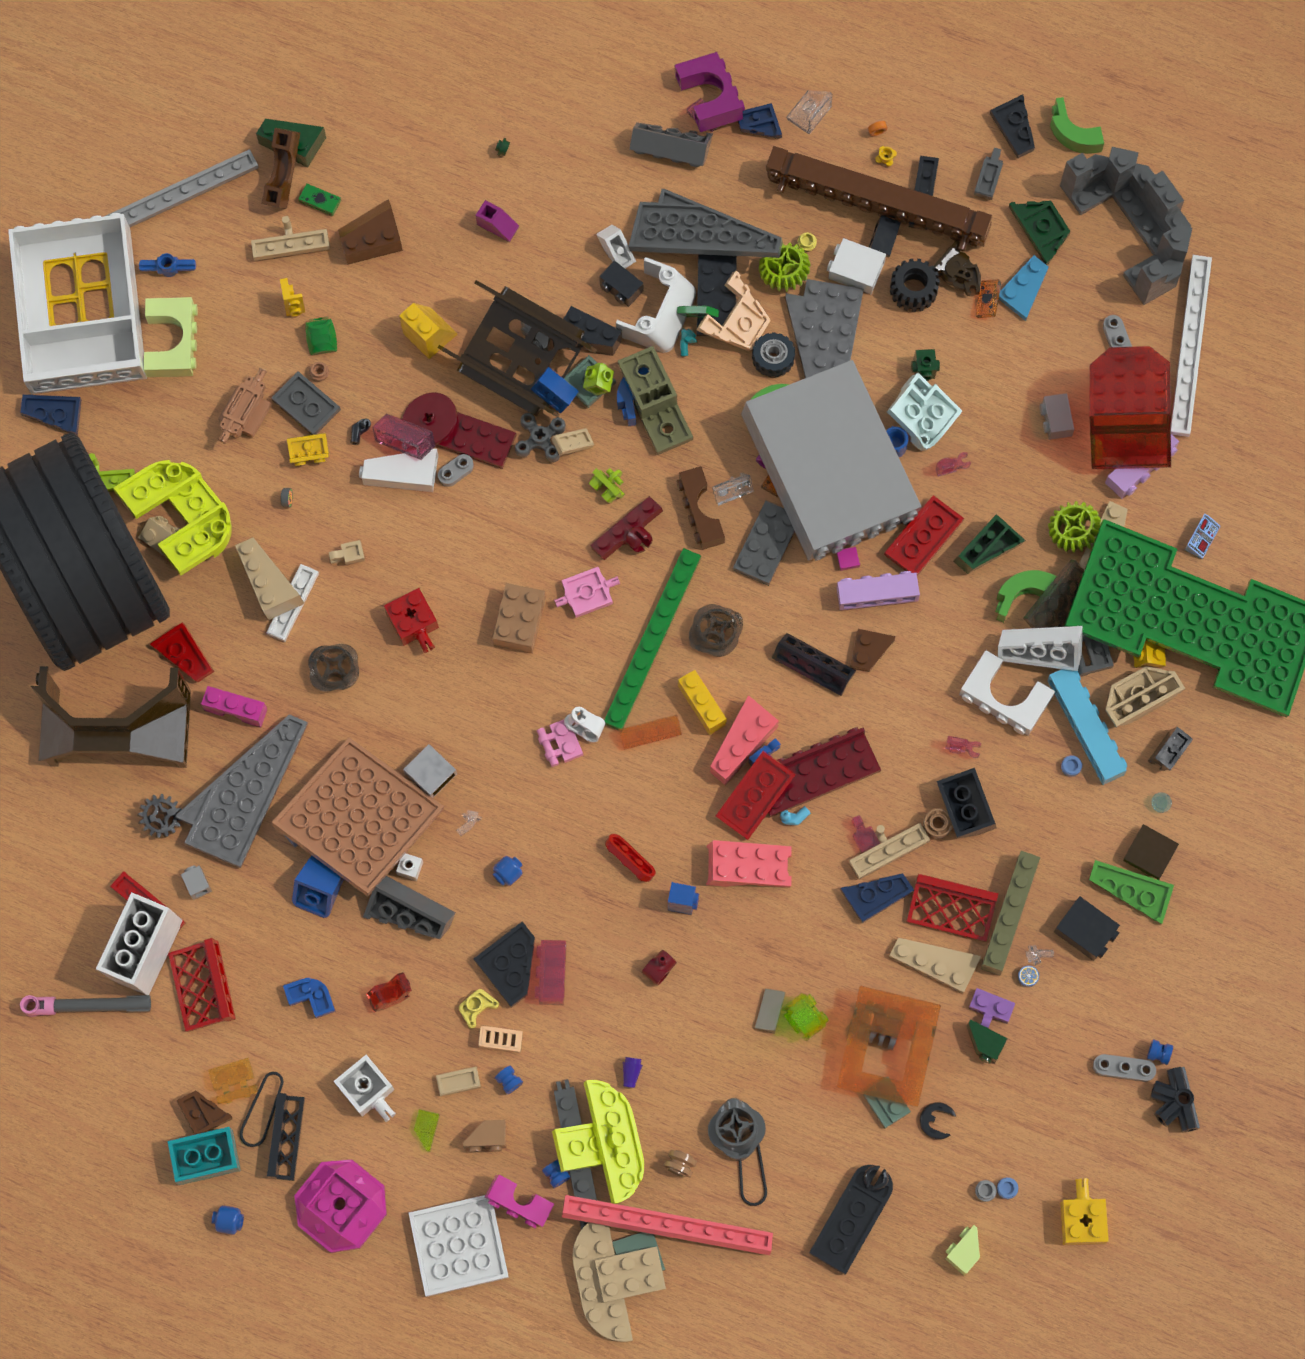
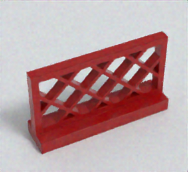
M918 874L906 922L987 942L999 893ZM919 887L928 889L932 897L921 902L917 896ZM942 893L948 894L952 901L944 907H941L936 899ZM962 898L968 899L972 906L964 912H961L956 904ZM916 899L919 902L917 906H915ZM934 899L939 910L929 915L923 904ZM982 903L991 905L989 914L981 917L975 908ZM954 904L959 915L949 920L943 909ZM921 906L927 917L920 921L912 919L913 911ZM974 909L979 920L969 925L963 914ZM941 911L947 922L940 926L935 925L931 917ZM961 916L967 927L960 931L955 930L951 922ZM988 917L987 923L985 924L983 919ZM929 919L931 923H927V922H923V921ZM981 921L985 927L984 936L975 935L971 927ZM949 924L951 928H947V927H943V926ZM969 929L971 933H967V932H963V931Z
M213 938L206 939L202 943L168 953L186 1032L236 1019L220 946L217 940ZM204 948L205 956L201 962L193 958L198 949ZM183 954L188 958L181 968L176 964L175 956ZM191 960L200 964L194 975L186 971ZM203 966L209 969L210 973L206 981L197 977ZM184 972L192 976L187 987L181 985L180 982ZM196 979L204 983L198 994L190 990ZM207 986L211 987L214 991L210 1001L202 997ZM188 992L197 996L191 1007L186 1005L184 1000ZM200 999L208 1003L203 1014L195 1010ZM212 1006L218 1009V1018L210 1019L206 1016ZM192 1012H195L201 1017L197 1024L190 1026L189 1017Z

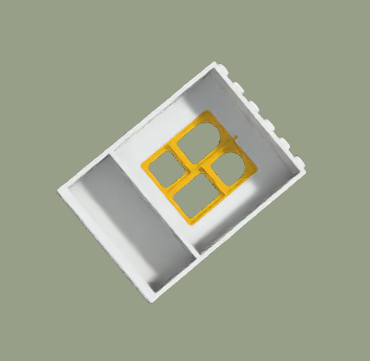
M112 213L110 216L104 217L92 216L90 219L75 218L67 222L54 221L52 224L44 225L38 223L31 227L17 226L14 229H8L23 380L30 393L40 394L147 379L144 372V348L131 231L124 214ZM90 260L100 261L105 268V280L83 283L81 274L83 265ZM66 264L72 268L75 293L62 296L52 295L50 272L56 265ZM106 289L110 316L106 319L88 321L86 319L84 293L91 290ZM75 302L77 304L78 321L76 323L56 325L53 311L54 305Z

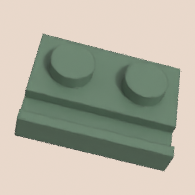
M886 1077L862 1093L885 1129L911 1112L889 1077Z

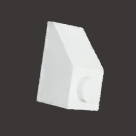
M610 225L596 234L612 262L615 260L624 268L636 262L621 229Z

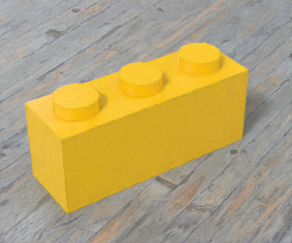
M696 670L678 679L679 689L707 733L711 735L725 727L727 722L725 715Z

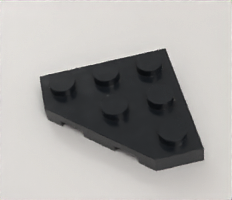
M523 921L474 958L476 964L511 1008L528 996L535 937Z

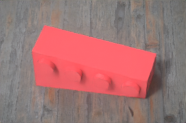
M749 695L710 766V773L724 785L733 778L749 760V757L778 728L779 721Z

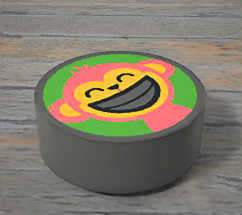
M283 488L281 491V505L290 508L293 502L292 488Z

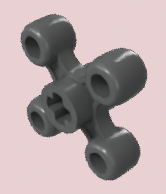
M523 414L520 419L521 426L528 430L531 435L528 440L519 441L516 444L515 452L517 456L525 458L532 449L537 448L544 450L545 457L549 462H557L560 456L556 447L551 444L550 439L553 435H559L565 431V421L560 417H556L549 426L543 427L536 424V418L533 414Z

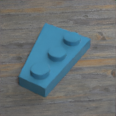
M1034 255L1004 286L996 298L1026 321L1049 266Z

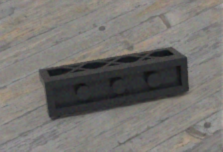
M788 633L779 641L772 656V659L840 696L843 695L849 681L856 672L851 667Z
M278 1093L267 1171L269 1179L295 1181L305 1097L288 1096L286 1093ZM288 1101L300 1102L299 1110L293 1115L287 1110ZM293 1120L297 1125L296 1131L288 1136L284 1130L285 1125ZM290 1141L294 1149L286 1157L282 1152V1146ZM287 1161L291 1166L290 1176L279 1175L280 1166Z

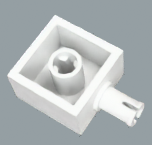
M367 1055L334 1080L337 1087L362 1117L374 1108L385 1122L390 1120L385 1112H388L392 1118L395 1116L396 1113L385 1102V1098L394 1091V1088ZM364 1082L368 1088L364 1089L360 1084Z

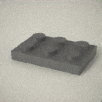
M299 371L271 398L276 405L311 435L317 434L341 410L340 406Z

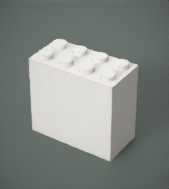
M131 892L96 970L114 982L149 995L183 920L168 907Z

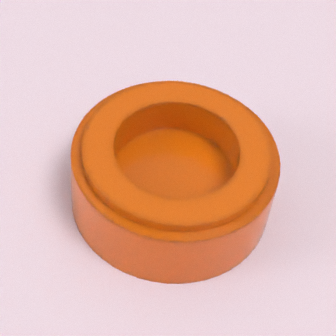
M885 121L875 122L868 127L871 136H878L888 129Z

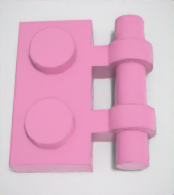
M564 719L550 725L552 733L546 734L544 728L537 730L538 741L540 745H543L546 752V760L550 762L552 767L559 764L557 758L560 756L563 757L565 763L583 756L575 733L566 728ZM555 740L559 749L553 750L550 742Z

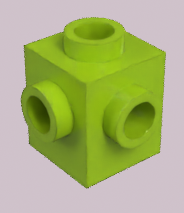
M604 363L587 366L583 388L595 395L609 393L614 371Z

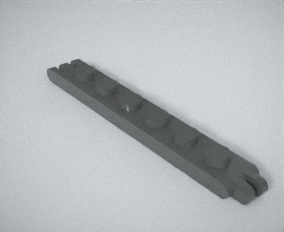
M566 1079L564 1080L566 1088L562 1089L561 1082L557 1081L558 1090H554L561 1128L582 1125L574 1086L570 1087L569 1080ZM591 1168L570 1171L574 1196L597 1201ZM580 1221L581 1230L589 1222Z

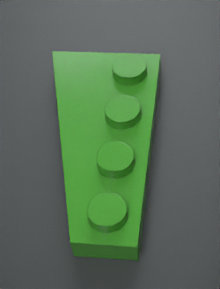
M1097 860L1094 861L1089 881L1161 925L1163 924L1174 888L1173 884Z

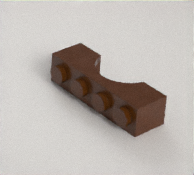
M281 128L274 129L271 146L274 151V167L269 181L264 186L262 204L277 208L288 207L300 132Z
M702 466L679 472V480H676L679 491H683L685 496L682 498L685 509L689 508L690 511L688 519L691 527L694 526L696 533H694L696 544H700L702 550L724 544L725 536L720 520L704 515L698 507L699 498L707 491V481Z

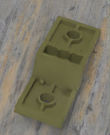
M654 346L618 360V365L634 396L635 409L657 454H662L692 441L693 435L677 404L676 391ZM645 367L649 372L646 375H641L638 373V370ZM664 426H671L673 431L667 434L662 429Z

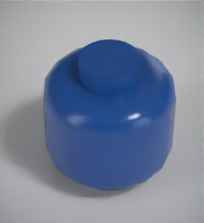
M504 856L494 865V873L492 875L502 886H511L522 876L523 872L520 867L523 865L515 856L513 858Z
M222 1205L218 1212H213L211 1223L215 1224L217 1232L234 1235L242 1229L244 1214H241L239 1208Z

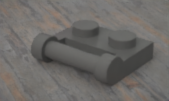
M1082 635V642L1084 641L1091 665L1086 666L1083 655H1081L1078 668L1080 677L1113 668L1114 664L1108 645Z

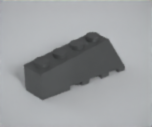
M637 122L633 127L630 150H634L637 154H652L655 158L662 159L665 157L676 163L687 162L693 167H700L704 165L707 159L713 133H706V136H701L697 134V131L690 130L689 132L681 133L678 128L671 127L662 130V126Z
M385 876L372 891L363 917L367 919L372 917L379 919L381 923H393L398 925V928L414 929L416 933L441 939L450 928L456 912Z

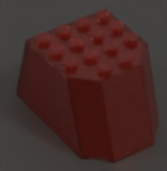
M1150 346L1109 347L1090 364L1089 419L1092 469L1171 468L1170 362Z

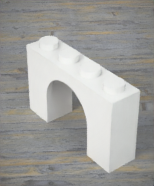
M986 650L961 688L959 695L967 703H974L979 706L982 712L986 714L991 713L996 716V719L1002 724L1008 723L1013 726L1017 733L1029 736L1055 691L1037 681L1027 699L1021 704L1006 706L999 703L991 694L990 683L1000 669L1003 660Z

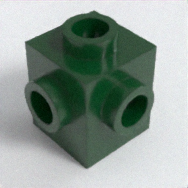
M935 349L915 350L914 361H911L912 373H919L926 381L935 379L937 371H940V362L936 360Z

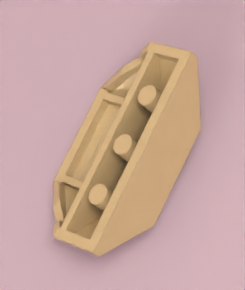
M1144 667L1111 685L1105 711L1116 727L1127 725L1165 705L1185 690V687L1175 671Z

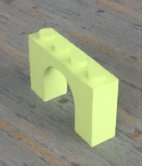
M192 297L145 299V317L148 324H174L183 330L182 340L174 349L160 352H144V372L147 377L193 376V369L197 367L196 358H194V351H197V341L194 340V334L197 333V322H194V316L198 315L197 304H194Z

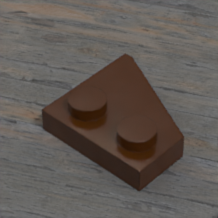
M858 629L850 667L870 672L876 662L885 654V651L894 643L896 636Z
M196 1090L177 1100L194 1135L209 1132L232 1120L231 1114L217 1107L215 1103L204 1098Z

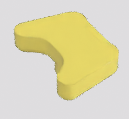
M478 989L459 1005V1011L468 1027L474 1029L477 1016L487 1008L497 1009L499 1003L484 990Z

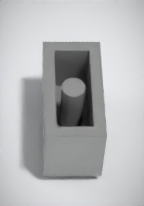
M1067 393L1044 396L1043 402L1040 404L1041 416L1044 415L1045 422H1043L1044 433H1048L1049 440L1072 437L1074 425Z

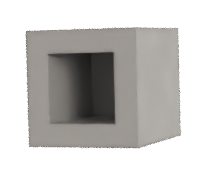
M200 865L188 867L181 874L193 900L212 892Z

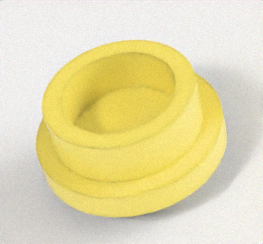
M803 233L798 238V246L800 249L803 248L804 251H812L817 245V239L811 233Z

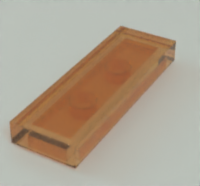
M677 715L619 729L624 750L682 735Z

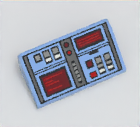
M1204 514L1185 550L1203 559L1220 525Z

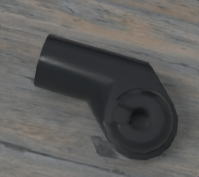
M361 419L352 426L350 444H360L361 435L371 427L369 419Z

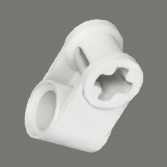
M575 707L571 714L567 715L564 719V724L567 729L582 736L585 740L597 742L605 726V721L582 707Z

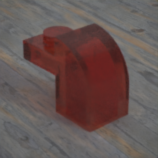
M404 972L396 974L389 982L374 986L366 993L373 1012H377L406 1000L410 997L409 993L412 989L409 980Z

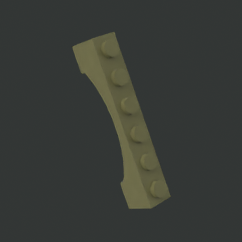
M1024 851L1020 852L981 970L1001 975L1040 857Z

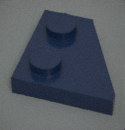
M772 103L746 109L743 111V119L737 121L740 131L743 133L778 139L782 138V132Z

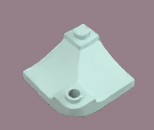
M916 373L900 389V394L887 413L911 436L910 441L919 450L925 451L940 440L961 414L962 410L936 384L931 386L919 373Z

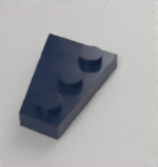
M22 394L20 413L22 416L68 433L72 432L78 436L82 399L81 397Z
M903 873L840 888L861 923L866 922L914 892V889Z

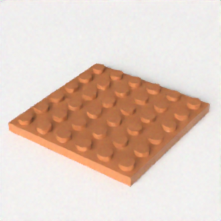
M348 737L272 821V826L363 894L369 896L374 888L444 810V806Z

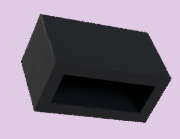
M615 260L599 276L600 287L606 293L610 292L620 304H626L628 307L644 291V283Z

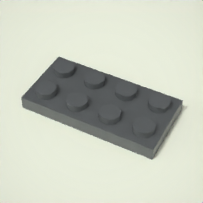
M765 501L735 562L733 571L769 586L795 533L784 508Z

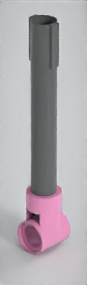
M28 995L21 1000L20 1008L29 1017L55 1015L56 1012H150L151 996L56 999V997H34ZM35 1002V1008L32 1011H27L28 1003Z

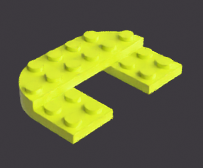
M170 460L155 462L114 487V492L136 519L168 499L188 525L158 543V548L180 576L209 557H217L226 548L232 532L229 511L225 503L219 500L203 480L201 473L193 466L185 462L173 463Z

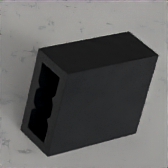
M1079 896L1056 927L1054 933L1095 961L1097 957L1101 959L1108 948L1105 946L1109 940L1113 943L1120 933L1117 929L1120 925Z

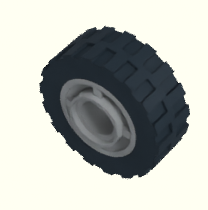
M772 332L771 334L767 333L759 337L758 341L756 340L753 346L752 360L756 370L761 372L762 375L776 378L785 375L793 367L795 347H793V342L787 336ZM775 353L778 356L772 357L769 354Z

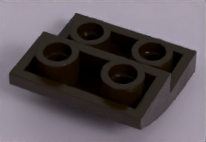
M1143 824L1123 861L1160 880L1179 843Z

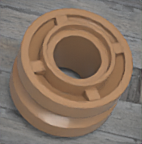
M943 809L931 810L923 821V829L932 839L946 837L953 826L948 812ZM936 819L942 821L943 827L940 829L935 828L932 821Z
M670 1150L668 1156L671 1160L665 1161L664 1167L678 1176L690 1178L693 1173L690 1167H695L697 1161L684 1152Z

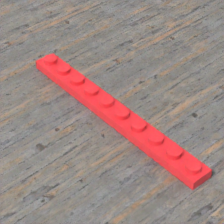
M565 1195L562 1218L770 1255L773 1238V1233L569 1195Z

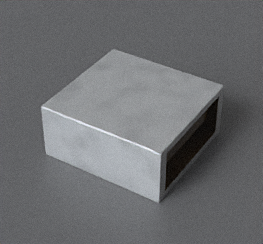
M429 744L403 769L405 775L432 798L457 775L456 769Z

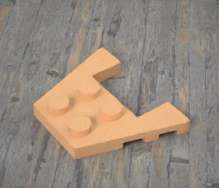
M734 271L724 285L739 297L723 325H720L711 316L706 315L696 330L746 351H751L756 340H759V337H761L771 320L759 302L754 300L747 284L744 285L739 278L741 276L739 272Z

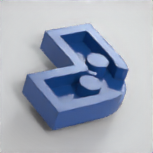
M303 978L283 986L290 1006L310 1000L315 1018L336 1012L329 990L319 980Z

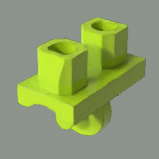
M596 468L592 472L594 476L589 484L597 491L605 485L608 489L601 496L608 503H612L618 497L622 499L625 493L615 484V482L619 486L623 484V480L620 478L622 472L619 469L614 472L609 468L606 471L610 476L608 477L602 470Z

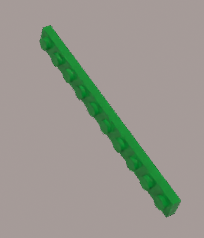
M683 548L604 719L605 725L619 731L623 730L697 569L701 555Z

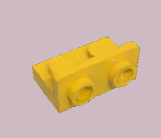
M280 279L286 316L296 317L305 313L302 294L294 295L293 285L288 284V279Z

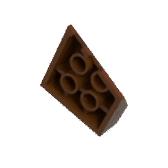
M389 199L338 229L347 265L403 251Z

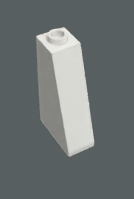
M437 449L364 460V466H360L359 478H362L363 485L433 492L438 462Z

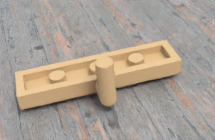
M288 216L282 218L285 235L251 240L254 261L330 249L327 229L293 234Z
M921 823L888 840L884 834L885 827L878 825L875 835L880 844L849 860V864L857 878L861 879L929 843L930 839Z

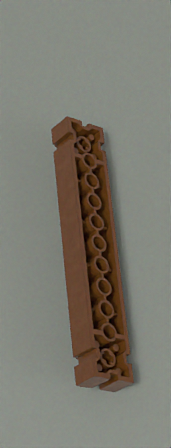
M773 146L766 165L767 176L770 181L779 184L776 190L778 193H784L788 183V187L792 189H804L810 195L819 194L829 201L838 200L848 207L853 205L860 207V210L867 213L873 211L878 213L880 217L881 215L888 218L892 217L896 221L901 222V224H907L910 221L915 223L914 227L917 229L925 230L926 227L936 235L943 236L945 234L950 236L952 240H958L960 242L958 250L965 251L967 243L974 247H984L992 225L991 214L978 210L974 211L966 206L802 154H794L776 146Z

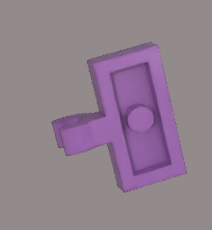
M976 988L969 1009L984 1014L981 1025L989 1028L992 1018L1008 1024L1015 1003Z

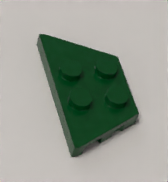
M1027 201L1026 204L1009 203L1008 207L1043 262L1048 265L1070 235L1071 231L1052 201Z

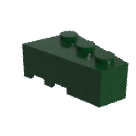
M266 118L256 132L258 143L272 151L271 146L275 128L300 132L295 162L307 168L326 139L324 127Z
M996 514L953 562L964 572L970 574L1021 546L1026 540Z

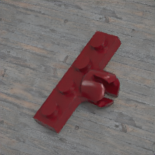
M650 496L647 497L590 545L592 550L603 560L607 559L624 544L630 546L635 552H644L645 549L640 546L641 543L649 548L653 541L651 534L645 529V526L663 512L662 507Z

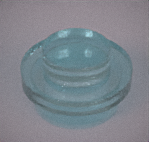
M1160 792L1153 796L1151 805L1155 811L1164 813L1171 808L1172 800L1168 794Z

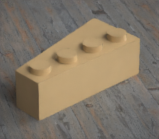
M254 538L235 545L261 608L268 620L305 604L298 592Z

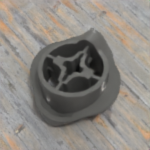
M737 1098L728 1099L712 1117L708 1125V1135L712 1144L736 1161L747 1159L763 1140L766 1132L765 1121L761 1114ZM738 1116L745 1117L752 1123L741 1121ZM732 1117L728 1124H724V1127H721L727 1119ZM735 1122H737L739 1127L738 1137L735 1132ZM752 1132L751 1136L742 1142V1138ZM722 1136L733 1138L735 1143L725 1140Z

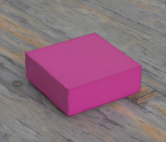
M856 547L846 548L836 553L840 571L860 567Z

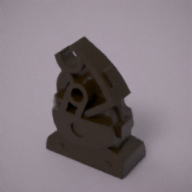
M956 240L936 262L934 272H938V275L947 284L964 290L966 296H970V288L975 289V295H978L981 287L979 268L977 264L970 262V257L965 252L958 250L960 242Z

